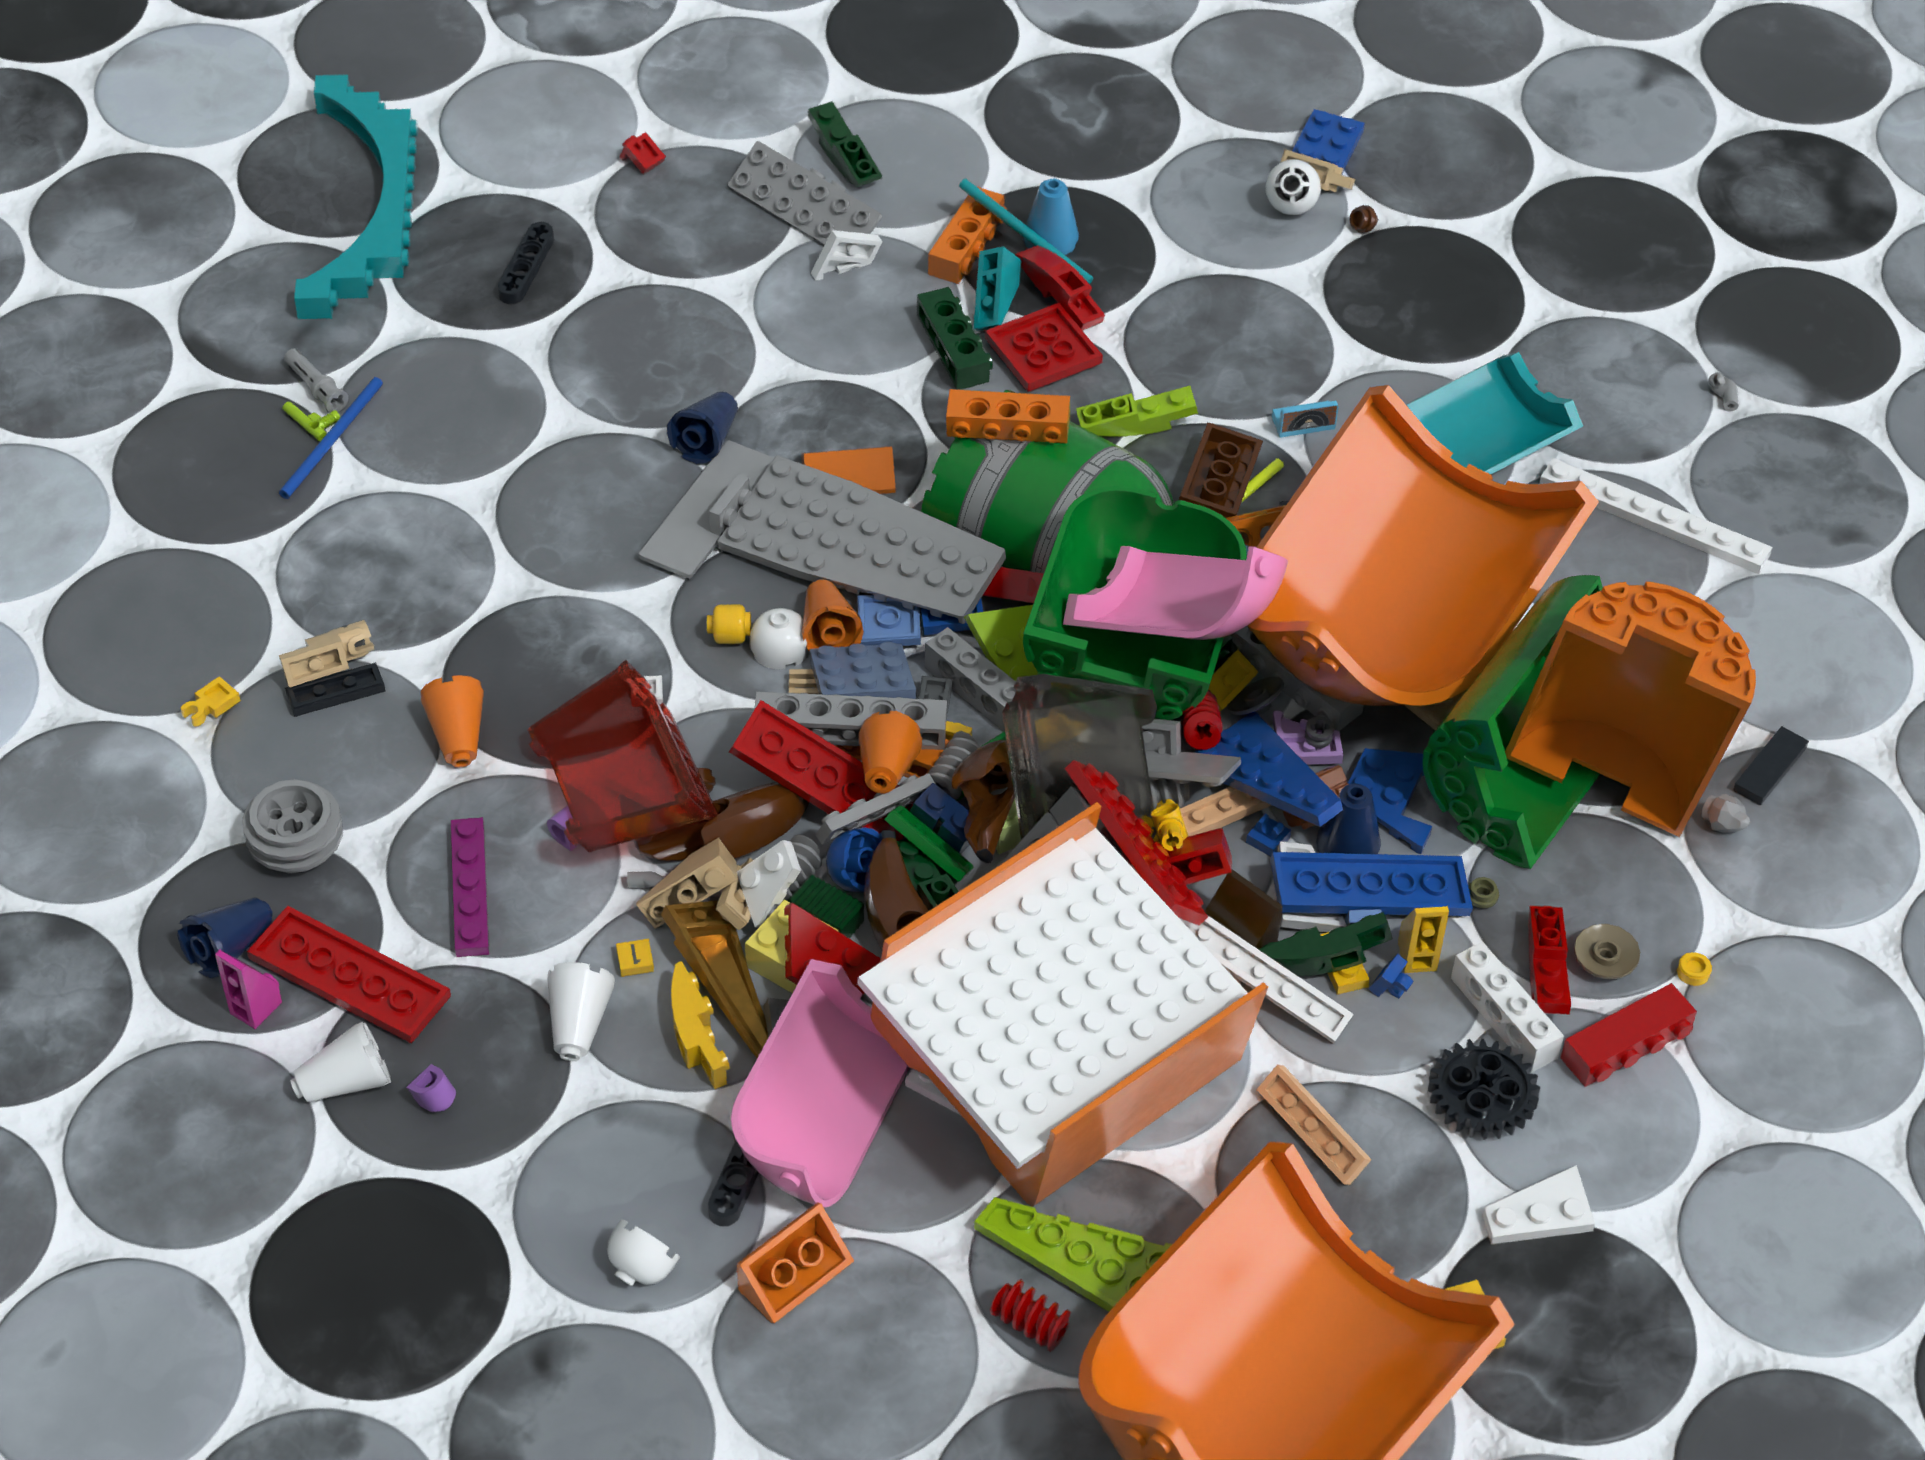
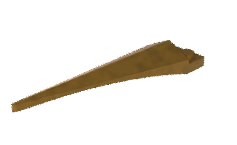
M719 900L665 905L661 916L676 938L673 943L754 1056L758 1058L768 1040L766 1018L748 970L737 929L730 922L724 920L716 909Z

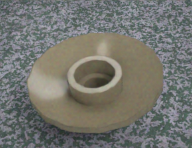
M1596 924L1584 929L1577 936L1574 946L1576 960L1582 968L1596 977L1605 979H1618L1631 974L1638 966L1641 954L1638 942L1629 932L1610 924Z

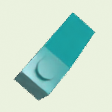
M1005 247L979 251L973 327L975 331L987 330L1001 325L1019 287L1021 259Z

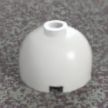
M775 608L762 613L756 619L750 632V649L758 663L767 668L781 670L786 669V665L795 663V666H797L809 656L810 652L806 647L807 640L803 641L802 637L803 618L800 614L791 609Z
M621 1219L608 1241L607 1253L609 1260L618 1269L614 1275L630 1286H633L635 1281L650 1285L665 1279L679 1261L680 1256L675 1253L670 1258L666 1255L669 1247L637 1226L629 1231L624 1228L628 1221Z

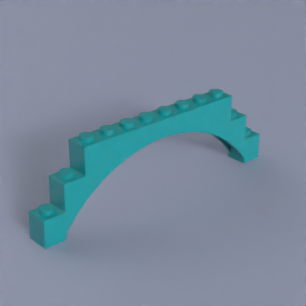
M315 75L314 97L317 114H326L354 132L375 156L382 170L384 180L376 211L356 241L339 257L322 269L304 279H296L294 300L298 319H332L333 307H338V299L368 298L369 286H374V279L404 278V266H409V251L405 248L410 247L411 244L410 231L407 228L412 227L411 211H408V209H413V196L409 191H414V176L410 173L415 172V156H412V154L417 153L416 138H413V136H418L417 120H412L411 109H386V104L380 101L379 92H355V87L349 84L348 75Z

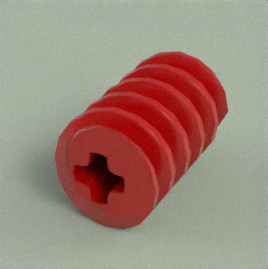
M1208 690L1203 700L1196 707L1191 706L1184 710L1182 716H1180L1186 742L1191 747L1199 750H1207L1216 746L1220 742L1223 728L1218 701L1215 694Z
M1021 1279L1013 1286L1009 1283L1005 1284L996 1294L990 1308V1313L995 1317L1001 1315V1320L1005 1324L1012 1323L1013 1328L1018 1332L1024 1330V1335L1027 1338H1036V1343L1039 1346L1044 1347L1048 1345V1351L1052 1352L1059 1345L1068 1329L1071 1311L1067 1309L1058 1316L1059 1303L1054 1302L1047 1309L1045 1305L1048 1297L1043 1294L1036 1301L1033 1300L1036 1292L1034 1287L1022 1293L1024 1281Z

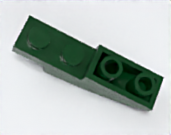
M833 101L808 109L807 116L819 134L818 143L837 170L849 182L859 187L882 179L880 170L858 135L853 136Z
M907 838L897 841L913 887L928 911L959 892L948 874L941 875L932 860Z
M1384 912L1376 915L1365 916L1360 921L1346 927L1335 928L1323 936L1320 935L1317 926L1308 930H1300L1291 937L1278 942H1270L1258 950L1295 975L1308 976L1331 973L1365 963L1367 961L1364 950L1393 938Z

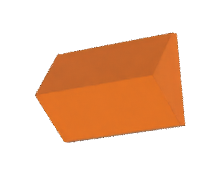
M890 446L801 453L802 464L852 481L879 494L896 493L893 449Z
M817 1202L737 1263L738 1291L771 1323H776L854 1262L820 1202Z

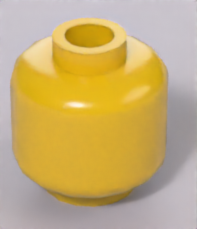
M717 605L713 610V615H707V634H713L717 644H741L745 641L746 636H750L751 612H746L743 605Z

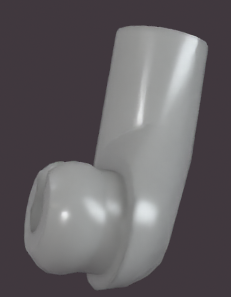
M1713 373L1708 380L1710 389L1723 398L1725 410H1736L1739 406L1736 384L1721 373Z
M652 871L627 872L628 888H653L665 877Z

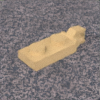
M1284 149L1281 162L1295 159L1311 165L1320 178L1322 190L1336 192L1338 186L1352 190L1355 179L1341 175L1343 168L1338 167L1336 164Z
M748 858L747 861L742 865H737V871L742 869L744 866H746L753 860L751 858ZM739 879L723 888L716 907L722 918L730 922L738 931L748 924L751 916Z

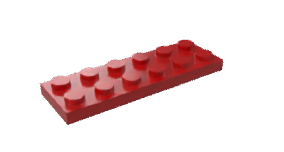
M762 700L757 704L729 750V753L827 814L834 811H839L841 814L847 811L849 806L856 801L865 799L867 802L877 794L869 789L865 783L862 762ZM913 803L906 806L905 808L908 811H910ZM887 815L863 826L874 829L879 834L883 830L894 831L896 841L903 840L904 838L899 831L884 820Z
M1073 760L1065 768L1066 772L1090 806L1096 802L1102 806L1099 815L1100 820L1141 878L1178 918L1200 926L1208 918L1201 907L1204 904L1202 899L1193 890L1187 888L1184 883L1186 881L1184 874L1167 860L1169 857L1167 850L1160 843L1152 839L1150 836L1152 830L1149 825L1141 818H1137L1133 812L1135 810L1134 804L1117 790L1119 786L1117 780L1107 771L1101 773L1089 763L1084 765Z
M287 906L247 951L248 958L257 964L411 1044L451 997L450 988L290 906Z

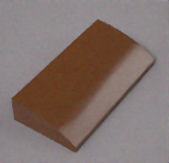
M1208 422L1179 500L1207 507L1225 518L1237 516L1263 440Z

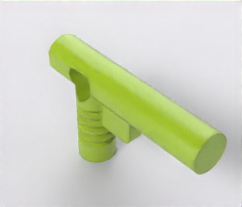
M290 401L286 402L282 408L285 413L319 442L327 434L324 430L336 423L340 418V414L336 410H333L324 417L319 416L316 412L307 416Z

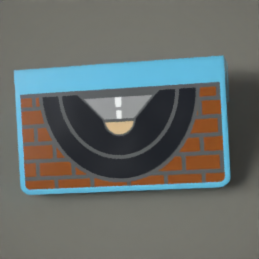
M1323 401L1272 409V420L1280 438L1333 430L1336 428L1339 406L1337 401Z

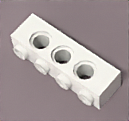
M1480 942L1457 954L1451 980L1503 1041L1512 1047L1511 1050L1514 1054H1523L1522 1063L1532 1064L1531 1073L1557 1060L1564 1035L1483 942Z

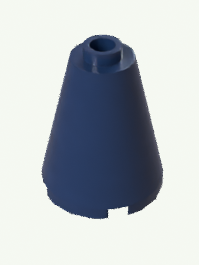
M717 392L675 413L667 424V437L673 449L677 447L683 453L682 458L696 464L708 463L716 457L723 446L738 411V405L734 397L727 392Z
M1349 784L1338 795L1341 799L1343 811L1319 828L1316 840L1318 852L1378 854L1381 847V838L1372 793L1361 784Z
M254 897L187 916L180 921L179 924H182V928L177 931L180 947L190 964L197 962L203 968L199 973L209 978L218 977L220 972L215 954L221 950L238 959L271 925L272 910L267 902Z

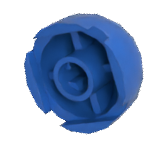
M865 827L854 828L840 833L831 842L826 855V866L832 881L843 890L864 893L865 873L874 850L881 842L880 834L877 831Z

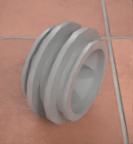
M298 779L285 780L265 787L249 802L243 815V833L246 838V846L253 858L269 869L286 873L305 872L325 862L338 849L341 842L343 825L339 804L331 792L318 784ZM317 820L318 823L313 825L312 822Z

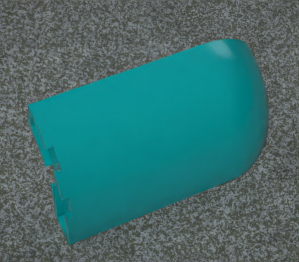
M1519 352L1503 355L1406 404L1424 427L1441 444L1453 452L1450 458L1465 468L1468 464H1471L1489 474H1493L1583 427L1573 399L1558 398L1551 392L1544 394L1536 387L1538 381L1529 372Z

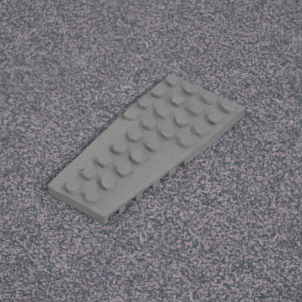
M778 455L775 456L753 488L752 495L744 507L741 506L738 510L737 517L730 527L727 526L717 541L721 550L812 582L829 580L833 584L845 586L848 592L859 595L860 591L874 594L876 600L886 602L887 598L902 602L904 608L912 610L915 606L930 610L931 615L940 618L943 614L958 618L961 624L966 622L964 616L972 613L1006 559L1004 548L857 483Z

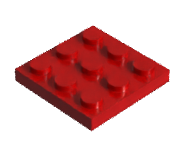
M1060 303L985 331V340L1027 392L1102 364V353Z

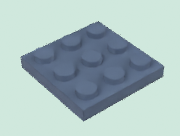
M884 642L880 645L867 646L853 644L849 647L821 646L810 649V663L818 692L821 695L837 694L843 696L916 699V687L902 643Z

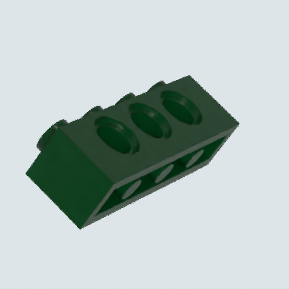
M949 287L917 294V317L955 388L961 390L988 383L990 370L993 369L992 358L989 353H985L979 334H975L972 330L970 317L964 315L959 297H954Z

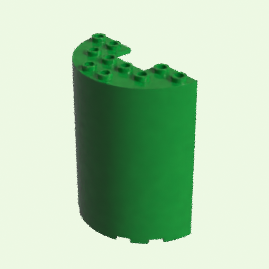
M1571 576L1549 586L1434 731L1423 752L1425 780L1441 811L1444 813L1448 810L1459 823L1457 829L1473 843L1481 841L1495 850L1494 856L1519 867L1527 869L1533 867L1600 775V773L1572 761L1562 783L1507 759L1505 753L1566 615L1585 595L1590 596L1603 589L1600 576Z

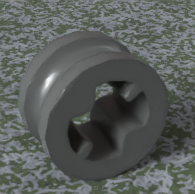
M1322 716L1309 719L1305 729L1306 742L1316 748L1330 745L1334 732L1333 722ZM1317 730H1322V734H1317Z

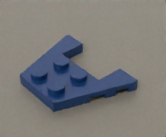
M1365 748L1348 784H1361L1367 787L1373 796L1377 821L1388 828L1389 834L1397 840L1400 838L1411 844L1413 851L1422 854L1431 835L1432 826L1403 816L1421 777L1424 776L1423 754Z

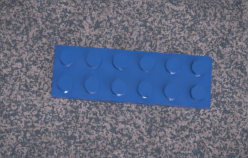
M1273 852L1270 858L1277 902L1283 905L1282 913L1347 914L1349 910L1382 909L1384 915H1409L1415 908L1448 906V916H1470L1473 909L1462 856Z

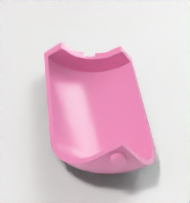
M1121 546L1115 566L1106 578L1108 583L1104 587L1095 588L1086 594L1068 595L1063 625L1198 640L1225 637L1248 626L1265 611L1280 588L1288 560L1277 554L1249 546L1246 560L1146 552L1131 546Z
M811 959L737 1095L732 1108L731 1125L735 1139L745 1157L768 1181L802 1201L813 1205L820 1202L823 1207H829L835 1204L849 1188L910 1067L875 1028L870 1016L872 1008L860 999L862 993L851 983L842 965Z

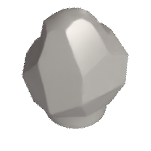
M1722 794L1720 797L1711 795L1704 803L1702 818L1709 821L1712 830L1732 833L1743 830L1750 824V818L1746 815L1745 806L1737 797Z

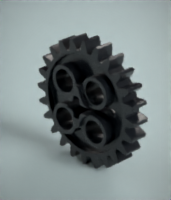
M1468 1039L1466 1048L1455 1043L1453 1052L1445 1049L1442 1059H1435L1434 1068H1431L1427 1089L1428 1092H1431L1429 1101L1432 1104H1437L1436 1115L1446 1113L1445 1124L1453 1121L1457 1123L1456 1132L1466 1127L1469 1129V1137L1472 1138L1476 1131H1481L1483 1140L1487 1139L1488 1132H1493L1496 1138L1500 1139L1503 1129L1508 1134L1513 1135L1515 1126L1523 1129L1526 1119L1532 1120L1534 1110L1537 1109L1540 1086L1536 1085L1538 1075L1530 1074L1532 1064L1526 1063L1521 1065L1523 1054L1511 1056V1046L1506 1047L1503 1051L1499 1050L1498 1041H1495L1492 1047H1487L1485 1039H1481L1479 1046H1475Z

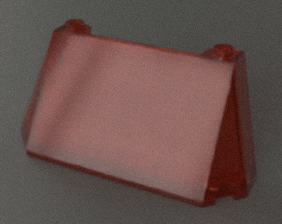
M627 660L623 661L615 670L531 725L528 729L532 739L529 743L531 749L540 758L545 756L550 761L573 819L569 818L565 821L567 829L564 830V834L573 845L577 846L580 844L589 853L708 822L718 815L671 711L665 703L662 702L659 705L655 694L650 691L652 686Z

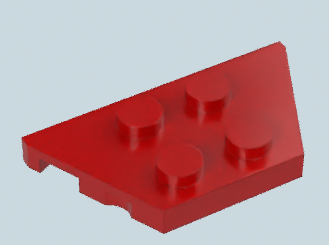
M794 903L787 904L784 908V915L788 916L789 934L785 935V950L787 952L785 978L797 985L810 960L813 959L842 965L851 983L862 995L865 994L857 984L858 978L878 965L881 958Z

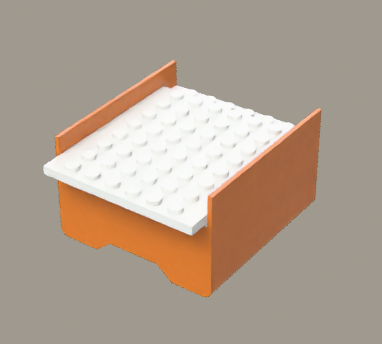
M1098 802L885 939L880 963L859 976L857 983L873 1001L870 1016L875 1028L910 1068L927 1075L979 1135L992 1164L1030 1206H1035L1239 1062L1242 1059L1268 990V986L1263 982L1247 993L1096 829L1102 807Z

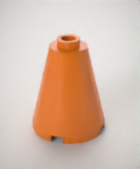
M817 580L809 585L806 591L802 637L803 641L807 640L806 647L810 652V649L821 646L849 647L853 644H860L864 634L862 621L837 587L829 580Z
M455 675L452 676L453 681L442 683V678L435 679L421 689V703L445 761L454 767H466L477 757L484 690L481 682L470 676Z
M890 711L889 714L880 715L877 712L864 720L859 731V746L865 783L868 788L881 794L891 792L919 755L922 748L920 728L908 715L898 711Z

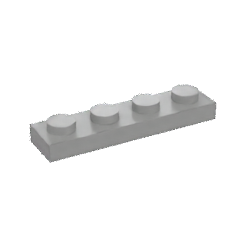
M929 773L919 778L916 775L910 776L902 781L899 787L889 793H877L873 799L867 802L865 799H860L841 814L839 811L828 814L822 819L823 824L815 835L821 845L833 841L842 832L861 828L888 815L899 805L906 807L914 803L935 782Z

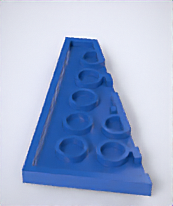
M1256 712L1249 713L1231 727L1223 730L1220 742L1216 746L1207 750L1198 749L1194 752L1241 757V765L1226 779L1224 784L1319 827L1343 811L1341 799Z

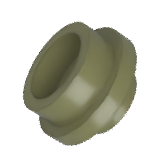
M1479 877L1468 885L1472 905L1479 908H1489L1497 903L1499 890L1496 883L1490 878Z

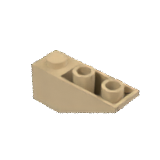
M718 837L690 854L644 895L636 905L654 929L666 923L661 916L665 905L701 902L738 880L737 862Z

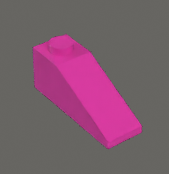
M219 950L215 956L229 1012L234 1017L256 1029L282 1003L279 983L271 974H263Z

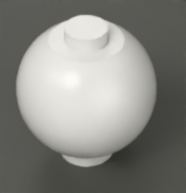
M1295 159L1283 161L1276 165L1268 175L1266 181L1267 198L1271 205L1281 213L1287 215L1305 213L1316 204L1320 196V178L1316 170L1304 161Z

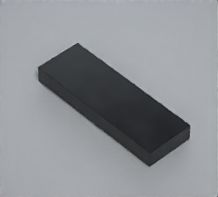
M376 662L321 677L290 688L285 687L294 717L386 691Z
M1781 726L1737 780L1733 790L1762 805L1806 750L1809 740Z

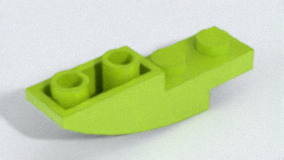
M1191 386L1135 401L1132 393L1076 408L1081 427L1098 436L1109 437L1143 435L1172 429L1170 421L1198 414Z

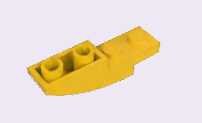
M680 961L675 964L671 987L673 1026L676 1041L687 1068L690 1069L701 1064L713 1088L717 1089L727 1085L726 1070L730 1069V1065L724 1051L718 1052L714 1045L716 1042L710 1022V1015L714 1014L712 1004L707 996H701L699 983L694 972H688L683 962Z

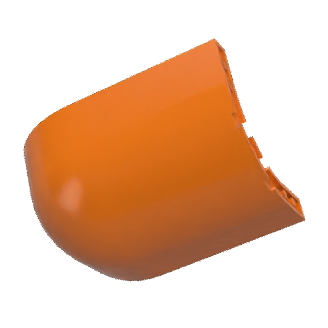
M1389 385L1369 387L1258 544L1257 548L1286 558L1288 564L1283 581L1274 599L1265 611L1247 627L1298 680L1315 691L1347 703L1368 706H1418L1443 702L1469 688L1510 636L1599 501L1582 481L1546 484H1523L1507 481L1504 485L1492 481L1491 474L1471 464H1468L1465 468L1450 458L1453 452L1441 444L1424 427Z
M1270 1141L1105 1316L1083 1353L1078 1376L1079 1388L1083 1399L1123 1460H1399L1515 1324L1497 1296L1441 1289L1413 1278L1406 1282L1393 1275L1394 1267L1382 1260L1370 1249L1364 1253L1349 1239L1353 1233L1342 1222L1325 1198L1294 1144Z

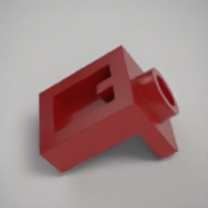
M646 132L638 137L632 135L622 144L624 148L619 155L622 161L629 157L642 174L658 166L666 158Z

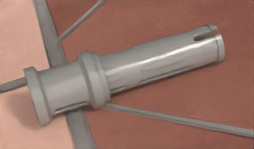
M293 348L287 351L284 356L285 363L311 387L312 395L317 400L324 402L325 409L329 412L333 410L340 412L349 401L347 392L343 389H338L333 378L322 375L300 350Z

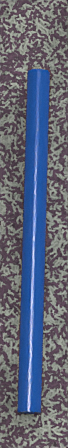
M374 377L279 490L281 497L289 499L381 388L383 382L380 378Z

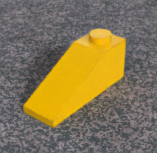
M1448 906L1415 908L1401 922L1398 945L1401 957L1408 961L1403 968L1404 973L1437 971L1449 915Z

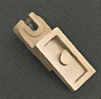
M365 620L344 625L327 633L305 639L306 647L279 655L289 688L349 669L347 661L365 656L374 650V645L369 639L371 634Z

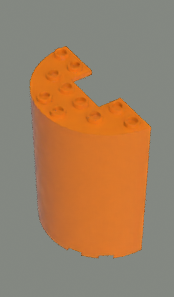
M1619 582L1603 586L1601 591L1582 597L1566 615L1505 751L1506 757L1562 783L1571 762L1574 761L1631 788L1621 811L1680 837L1751 705L1755 693L1756 673L1755 669H1752L1748 657L1750 651L1739 632H1733L1723 621L1725 616L1721 612L1689 592L1655 582H1646L1645 585H1628L1626 582Z

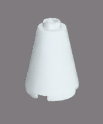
M567 962L554 965V971L549 970L547 976L553 1045L555 1052L560 1054L562 1059L577 1061L580 1057L588 1054L613 992L615 979L609 971L601 967L600 973L590 971V964Z
M360 1022L294 1070L295 1078L291 1079L290 1082L298 1099L304 1097L307 1102L382 1087L391 1083V1078L385 1061L380 1057L379 1047L365 1022Z

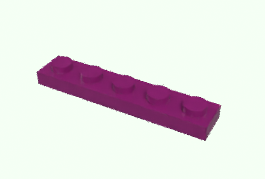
M483 817L451 820L456 957L489 955Z

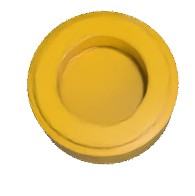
M1696 952L1684 954L1680 958L1677 967L1678 977L1684 983L1692 986L1705 984L1709 980L1712 971L1710 960Z

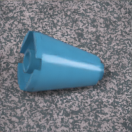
M1052 178L1040 184L1026 225L1066 255L1074 250L1075 244L1078 242L1079 233L1067 185L1061 180ZM1023 237L1024 243L1028 249L1035 247L1033 244H1031L1028 240H1026Z

